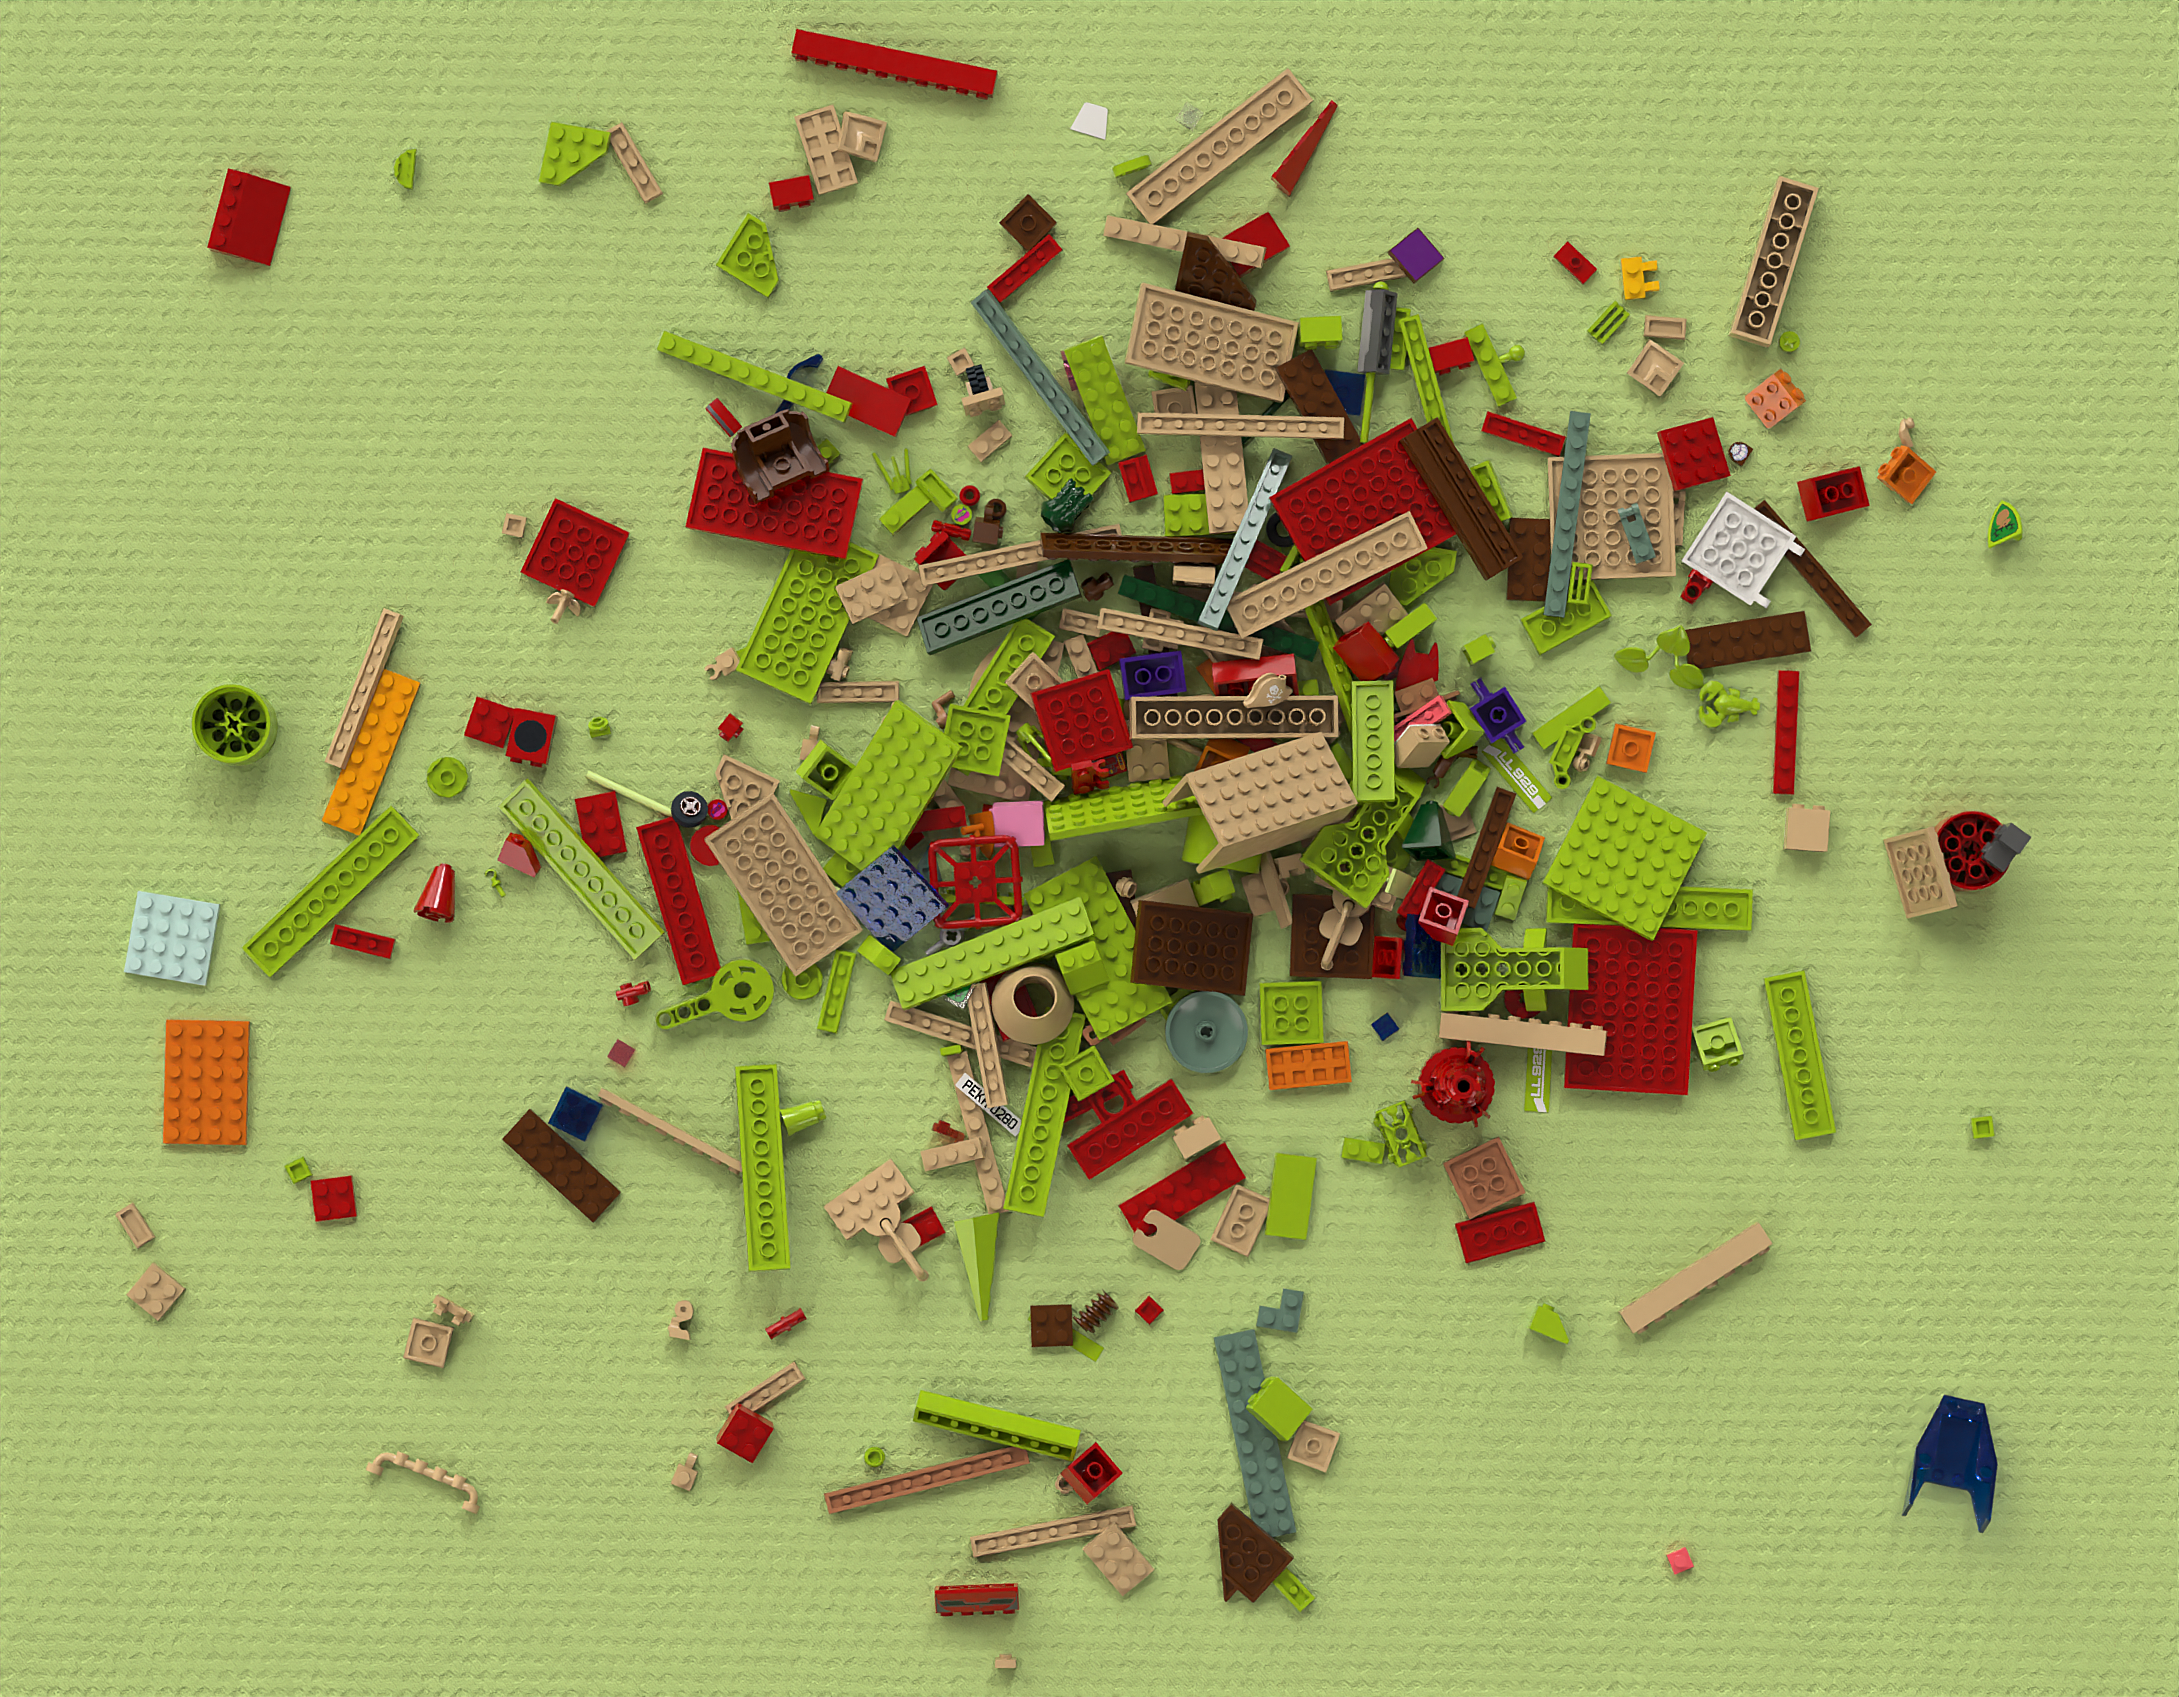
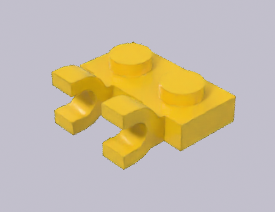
M1642 257L1621 259L1625 300L1645 298V292L1659 291V281L1644 283L1643 272L1657 271V260L1642 263Z

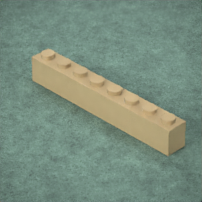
M1459 1011L1441 1013L1439 1038L1605 1056L1607 1031H1603V1026L1591 1025L1590 1029L1582 1028L1583 1024L1570 1023V1027L1562 1026V1022L1549 1021L1548 1025L1541 1024L1539 1019L1529 1018V1022H1520L1521 1017L1508 1016V1020H1502L1500 1015L1488 1014V1017L1484 1018L1479 1017L1480 1013L1467 1012V1016L1459 1015Z
M1756 1222L1618 1312L1630 1331L1640 1334L1649 1328L1647 1325L1652 1321L1657 1323L1666 1317L1665 1313L1669 1310L1674 1312L1683 1306L1682 1302L1689 1298L1691 1301L1700 1295L1699 1291L1703 1288L1710 1289L1718 1283L1717 1279L1724 1276V1278H1727L1735 1273L1734 1268L1740 1264L1744 1267L1753 1261L1751 1257L1759 1254L1761 1256L1769 1251L1770 1248L1768 1246L1772 1242L1761 1225Z

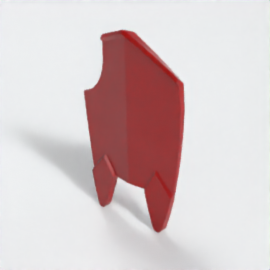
M1414 639L1409 641L1398 671L1395 692L1433 678L1434 682L1438 681L1439 653L1437 642L1433 644L1429 654L1415 652Z

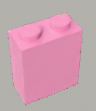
M1043 801L993 803V809H989V811L992 812L995 835L1014 836L1018 846H1039L1045 844ZM1005 843L995 844V847H1003Z

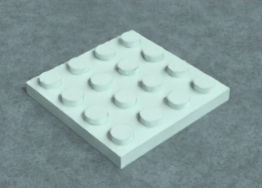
M138 891L124 972L207 986L220 904Z

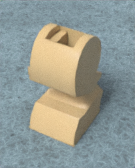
M682 1300L675 1305L677 1317H672L671 1323L668 1326L669 1336L691 1340L689 1331L681 1329L680 1323L692 1319L694 1308L689 1301Z

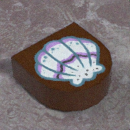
M1736 442L1730 446L1728 455L1733 462L1742 467L1753 451V448L1743 442Z

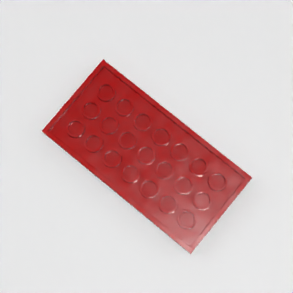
M703 448L685 527L687 529L846 560L864 480L831 472L824 473L813 479L806 476L773 491V497L755 504L737 472L733 454Z

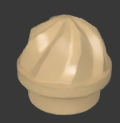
M1123 877L1118 880L1116 890L1120 896L1130 898L1137 890V883L1130 877Z

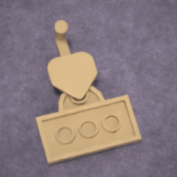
M1345 863L1340 864L1341 872L1347 871ZM1389 867V873H1390V875H1391L1392 870H1393L1392 867ZM1316 875L1314 883L1333 890L1332 900L1335 907L1324 913L1319 926L1322 936L1330 939L1321 962V967L1324 970L1332 969V959L1339 943L1351 946L1358 941L1363 929L1359 916L1368 912L1372 905L1392 912L1397 897L1385 892L1388 882L1385 881L1367 909H1364Z
M892 1159L823 1206L847 1241L865 1229L869 1234L880 1237L878 1248L888 1262L898 1263L904 1259L919 1281H926L928 1279V1272L921 1268L912 1255V1252L919 1248L921 1237L911 1224L901 1223V1210L898 1206L915 1192Z

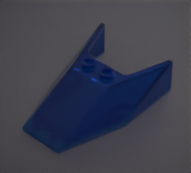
M1948 1395L1942 1397L1915 1448L1902 1516H1906L1911 1509L1922 1485L1929 1482L1968 1491L1972 1500L1978 1532L1983 1533L1991 1522L1998 1466L1985 1403Z

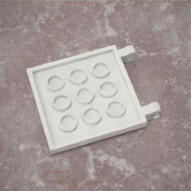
M1726 492L1682 559V562L1708 577L1750 606L1753 601H1756L1767 608L1771 601L1759 594V592L1788 549L1799 556L1802 555L1805 549L1793 542L1796 538L1794 534Z

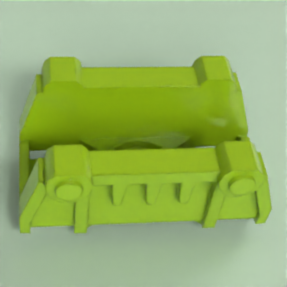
M1405 1100L1376 1111L1375 1118H1373V1123L1377 1128L1379 1127L1388 1149V1160L1394 1163L1397 1168L1427 1157V1143L1424 1139H1421L1412 1117L1413 1108L1409 1104L1407 1105ZM1398 1105H1400L1405 1117L1403 1123L1396 1116ZM1383 1111L1392 1116L1393 1122L1391 1123L1393 1127L1386 1124L1382 1115ZM1397 1129H1406L1407 1137L1404 1140L1397 1139ZM1410 1141L1416 1144L1419 1154L1421 1155L1420 1157H1417L1415 1153L1411 1152L1409 1148L1410 1146H1412ZM1400 1145L1407 1153L1405 1163L1401 1162L1398 1154Z

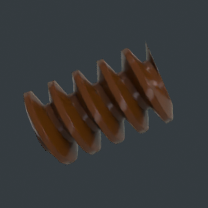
M1104 1290V1295L1096 1294L1098 1301L1090 1300L1093 1305L1092 1307L1084 1306L1087 1311L1086 1313L1081 1310L1079 1311L1080 1319L1075 1316L1073 1317L1086 1332L1095 1333L1093 1325L1100 1328L1099 1319L1106 1322L1105 1313L1112 1316L1111 1308L1119 1309L1117 1303Z

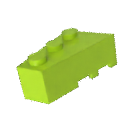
M1227 869L1190 883L1198 906L1218 899L1220 903L1232 899V894L1236 892Z

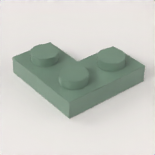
M1283 1288L1280 1309L1259 1305L1256 1326L1297 1333L1304 1292Z

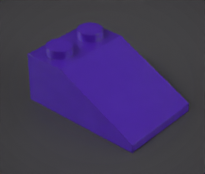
M1181 651L1119 658L1125 700H1129L1131 697H1150L1187 692Z

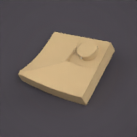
M844 112L837 150L871 162H877L887 122L860 114Z
M1649 339L1627 371V374L1661 397L1684 362Z

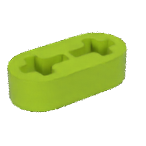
M1144 155L1112 167L1115 178H1119L1148 168L1152 163L1149 155Z

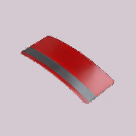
M718 398L705 408L729 437H732L742 428L741 424Z

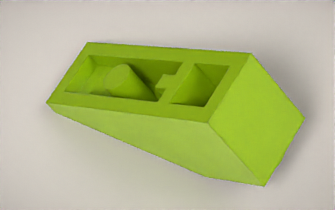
M917 485L879 518V521L894 536L924 509L931 500Z

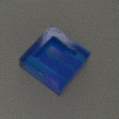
M1388 1012L1371 1024L1382 1041L1399 1030Z

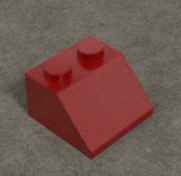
M1430 887L1418 924L1434 940L1453 946L1469 901Z

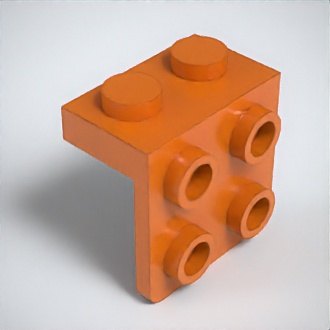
M1782 369L1775 372L1745 396V401L1766 428H1772L1806 401L1803 392L1794 386L1789 374L1785 371L1783 372Z

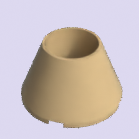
M1030 962L1008 970L998 980L992 994V1013L998 1027L1009 1038L1030 1045L1043 1044L1058 1037L1068 1026L1074 1010V997L1070 994L1065 979L1060 972L1048 965ZM1031 983L1045 987L1053 999L1051 1010L1040 1017H1029L1022 1014L1014 1003V994L1020 987Z

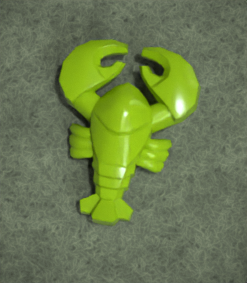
M1709 681L1700 689L1699 698L1700 701H1703L1704 696L1709 693L1710 695L1706 699L1710 701L1719 694V697L1714 702L1715 709L1719 713L1717 715L1710 707L1706 706V710L1709 712L1706 715L1703 706H1700L1699 719L1706 727L1717 728L1722 724L1727 715H1729L1728 723L1739 721V713L1751 711L1752 715H1757V711L1760 710L1758 698L1754 697L1751 702L1740 698V690L1731 688L1728 690L1730 693L1728 695L1720 682Z

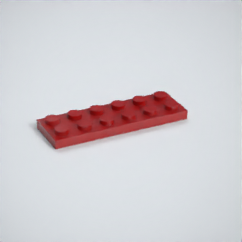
M1224 1142L1118 1206L1134 1233L1138 1228L1146 1236H1149L1157 1231V1227L1154 1224H1148L1143 1220L1149 1211L1157 1210L1176 1220L1246 1177Z

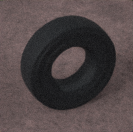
M1275 512L1268 519L1266 525V533L1269 540L1279 547L1293 546L1294 543L1290 536L1283 537L1277 533L1276 527L1281 520Z

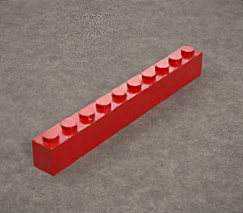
M796 29L791 52L792 57H795V60L800 62L812 60L819 66L827 67V64L836 65V69L847 71L848 68L855 69L856 73L867 75L870 72L882 79H887L888 76L896 78L895 81L901 83L913 81L916 82L915 85L920 87L932 85L936 86L935 89L940 91L956 90V94L959 95L976 94V98L988 100V97L993 98L998 75L997 70Z

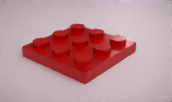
M1713 417L1657 432L1674 492L1731 476Z

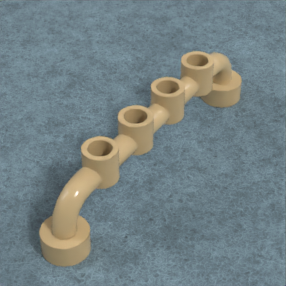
M397 1451L396 1455L387 1452L382 1453L375 1458L373 1463L368 1462L366 1470L380 1476L384 1469L380 1467L382 1462L390 1461L463 1490L469 1494L470 1499L469 1502L464 1501L462 1508L475 1514L478 1513L480 1506L476 1505L478 1500L477 1491L473 1486L465 1483L467 1478L455 1474L454 1478L446 1475L447 1470L437 1466L435 1470L427 1467V1462L419 1459L416 1462L408 1460L409 1455Z

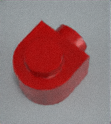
M730 713L718 727L720 731L719 736L727 742L733 736L737 739L744 730L741 727L743 722Z

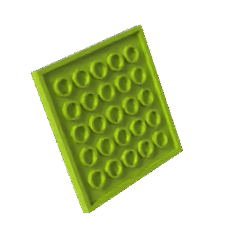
M1597 776L1542 884L1653 941L1707 832Z

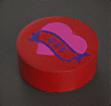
M715 799L708 804L707 813L712 819L721 820L726 817L728 808L724 801Z

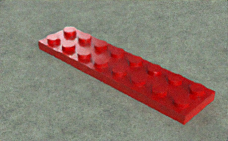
M673 817L636 827L682 985L715 976L721 966L679 824L675 822Z

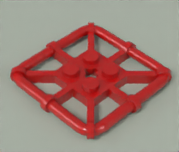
M969 835L970 837L931 841L928 849L930 879L928 888H930L934 926L942 929L976 928L977 930L981 929V927L1006 926L1022 920L1021 882H1023V876L1020 875L1019 848L1014 836L994 835L975 837V835ZM1005 843L991 860L977 861L976 845ZM970 845L971 861L956 862L941 847ZM1010 847L1012 877L996 878L995 863ZM936 852L954 867V880L938 881ZM974 876L981 880V884H978L977 888H974L969 883V881L973 880ZM997 883H1013L1015 911L997 897ZM955 886L956 900L940 916L938 888ZM995 902L1010 917L981 919L980 903ZM974 903L975 919L945 921L959 904Z

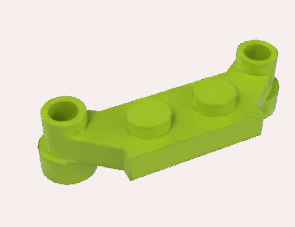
M1591 716L1583 717L1580 722L1574 725H1565L1548 762L1553 765L1555 773L1554 784L1559 789H1565L1571 784L1568 770L1584 734L1592 732L1596 728V720ZM1587 720H1590L1592 722V726L1590 728H1588L1585 725V722ZM1561 777L1567 779L1566 784L1560 782Z

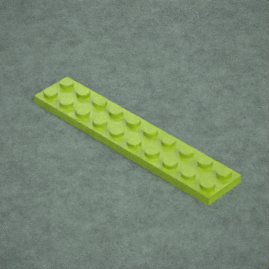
M529 779L522 782L498 806L634 960L665 933Z
M391 805L257 932L242 949L271 978L404 852L420 834Z
M1680 886L1660 927L1752 931L1753 889ZM1547 887L1546 923L1620 925Z
M1078 897L894 969L891 972V977L902 1009L905 1011L970 984L977 983L1095 936L1083 899Z
M1045 1007L1044 1015L1051 1010L1050 1007ZM1073 1012L1068 1026L1058 1037L1037 1045L1003 1207L1005 1210L1044 1218L1071 1089L1058 1065L1078 1055L1086 1015Z
M777 1064L735 1066L748 1271L790 1270Z

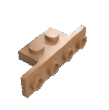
M1433 678L1394 692L1400 709L1399 712L1394 713V723L1399 721L1398 717L1406 715V717L1410 716L1439 696ZM1455 690L1442 696L1447 703L1448 700H1457L1456 696L1460 692Z

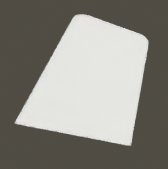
M1086 102L1070 129L1105 140L1108 110Z

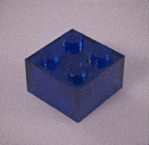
M566 1086L548 1124L586 1142L605 1104Z

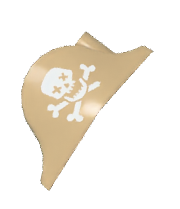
M1266 673L1256 680L1243 705L1246 708L1273 706L1281 703L1293 691L1286 685L1285 675L1277 676L1274 673Z

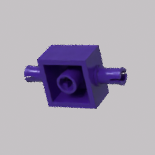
M1482 678L1472 682L1470 685L1480 700L1479 703L1469 710L1484 730V736L1489 744L1502 738L1506 740L1513 754L1523 749L1525 746L1521 743L1515 731L1517 727L1527 721L1506 687L1493 694V692H1489ZM1493 711L1502 713L1501 721L1493 719Z

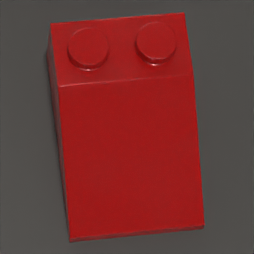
M1269 212L1222 238L1266 247L1263 263L1290 247ZM1227 261L1239 278L1257 268Z
M1860 466L1797 482L1807 522L1870 506Z
M1374 936L1372 977L1402 979L1405 973L1404 954L1407 950L1405 938Z

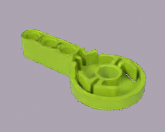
M748 959L730 961L717 971L708 992L659 1010L655 1015L656 1024L661 1029H669L715 1011L735 1021L756 1019L769 1008L774 994L772 979L766 969L755 961ZM740 982H745L750 986V993L744 998L736 996L734 992L735 986ZM702 999L709 1001V1007L705 1010L698 1008V1002ZM683 1006L690 1009L687 1017H681L678 1014L679 1009ZM662 1014L670 1015V1022L666 1025L659 1022Z

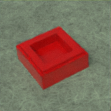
M1150 1296L1135 1309L1149 1325L1164 1311Z

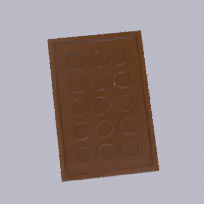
M1138 900L1130 983L1245 996L1253 914Z

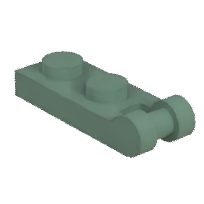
M1634 503L1626 509H1617L1635 563L1639 564L1656 558L1638 504ZM1634 515L1636 520L1629 523L1627 517Z

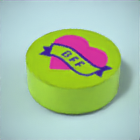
M959 504L953 508L951 516L956 524L966 525L972 519V512L967 505Z

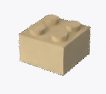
M1202 1115L1192 1121L1194 1125L1188 1128L1184 1125L1174 1131L1176 1135L1172 1137L1184 1159L1221 1139L1209 1117L1204 1118Z

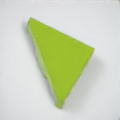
M790 789L789 792L813 835H815L820 826L827 799Z

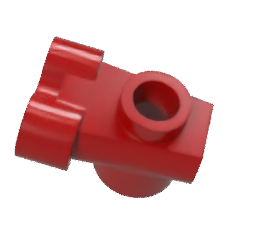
M1692 569L1688 575L1690 579L1680 596L1681 599L1690 605L1696 602L1705 589L1709 590L1713 583L1711 579L1695 569ZM1689 589H1693L1695 591V595L1693 597H1690L1688 595Z
M645 981L632 986L631 982L620 985V990L616 991V997L618 1001L622 1000L623 1006L638 1003V996L651 992L650 983Z

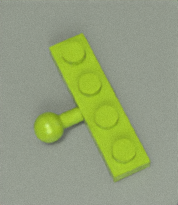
M1483 323L1465 331L1464 333L1469 339L1472 351L1498 407L1517 399L1502 364L1511 360H1522L1525 356L1524 348L1520 345H1514L1509 349L1508 353L1498 357Z

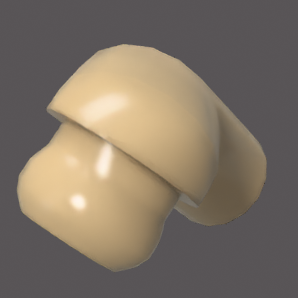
M1911 417L1901 420L1898 432L1902 445L1909 448L1913 446L1909 429L1914 428L1915 425Z

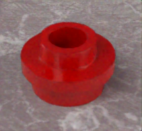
M967 485L960 491V500L964 505L973 506L978 503L980 492L975 486ZM968 492L974 494V497L970 500L966 498Z

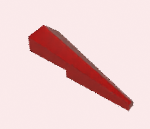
M1333 100L1329 102L1315 123L1310 126L1287 158L1283 160L1278 170L1271 176V180L1277 184V188L1289 197L1338 107Z

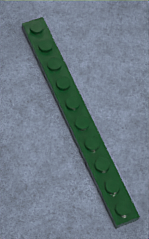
M1124 574L1118 591L1119 595L1196 622L1199 621L1206 604L1204 601ZM1226 610L1218 629L1239 634ZM1272 625L1248 635L1249 637L1263 639V645L1288 654H1294L1296 657L1313 662L1319 645L1318 641Z

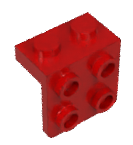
M942 531L932 536L930 539L931 543L926 548L923 546L915 553L916 557L914 560L919 566L967 555ZM958 579L936 584L942 590H947Z

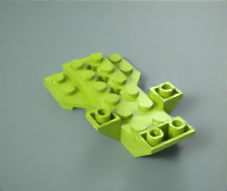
M1395 764V802L1358 803L1356 806L1359 808L1349 822L1328 825L1320 829L1299 860L1345 897L1351 898L1361 907L1367 909L1386 879L1390 876L1385 846L1393 834L1403 841L1405 840L1414 821L1409 812L1421 796L1426 781L1411 769L1397 768ZM1352 779V781L1349 783V786H1350L1352 792H1353V779ZM1369 830L1370 833L1368 835L1371 837L1365 839L1363 831ZM1357 847L1359 854L1353 855L1351 849ZM1345 863L1347 871L1341 872L1340 864Z
M1460 928L1453 946L1441 942V1011H1484L1503 990H1523L1526 1011H1547V990H1588V948H1547V928L1526 929L1523 948H1502L1483 928ZM1464 964V967L1468 970L1462 976V973L1458 972V968H1461V965ZM1482 964H1485V967L1488 968V972H1485V975L1478 971L1479 967L1482 968ZM1502 964L1509 968L1505 975L1499 971V967H1502Z

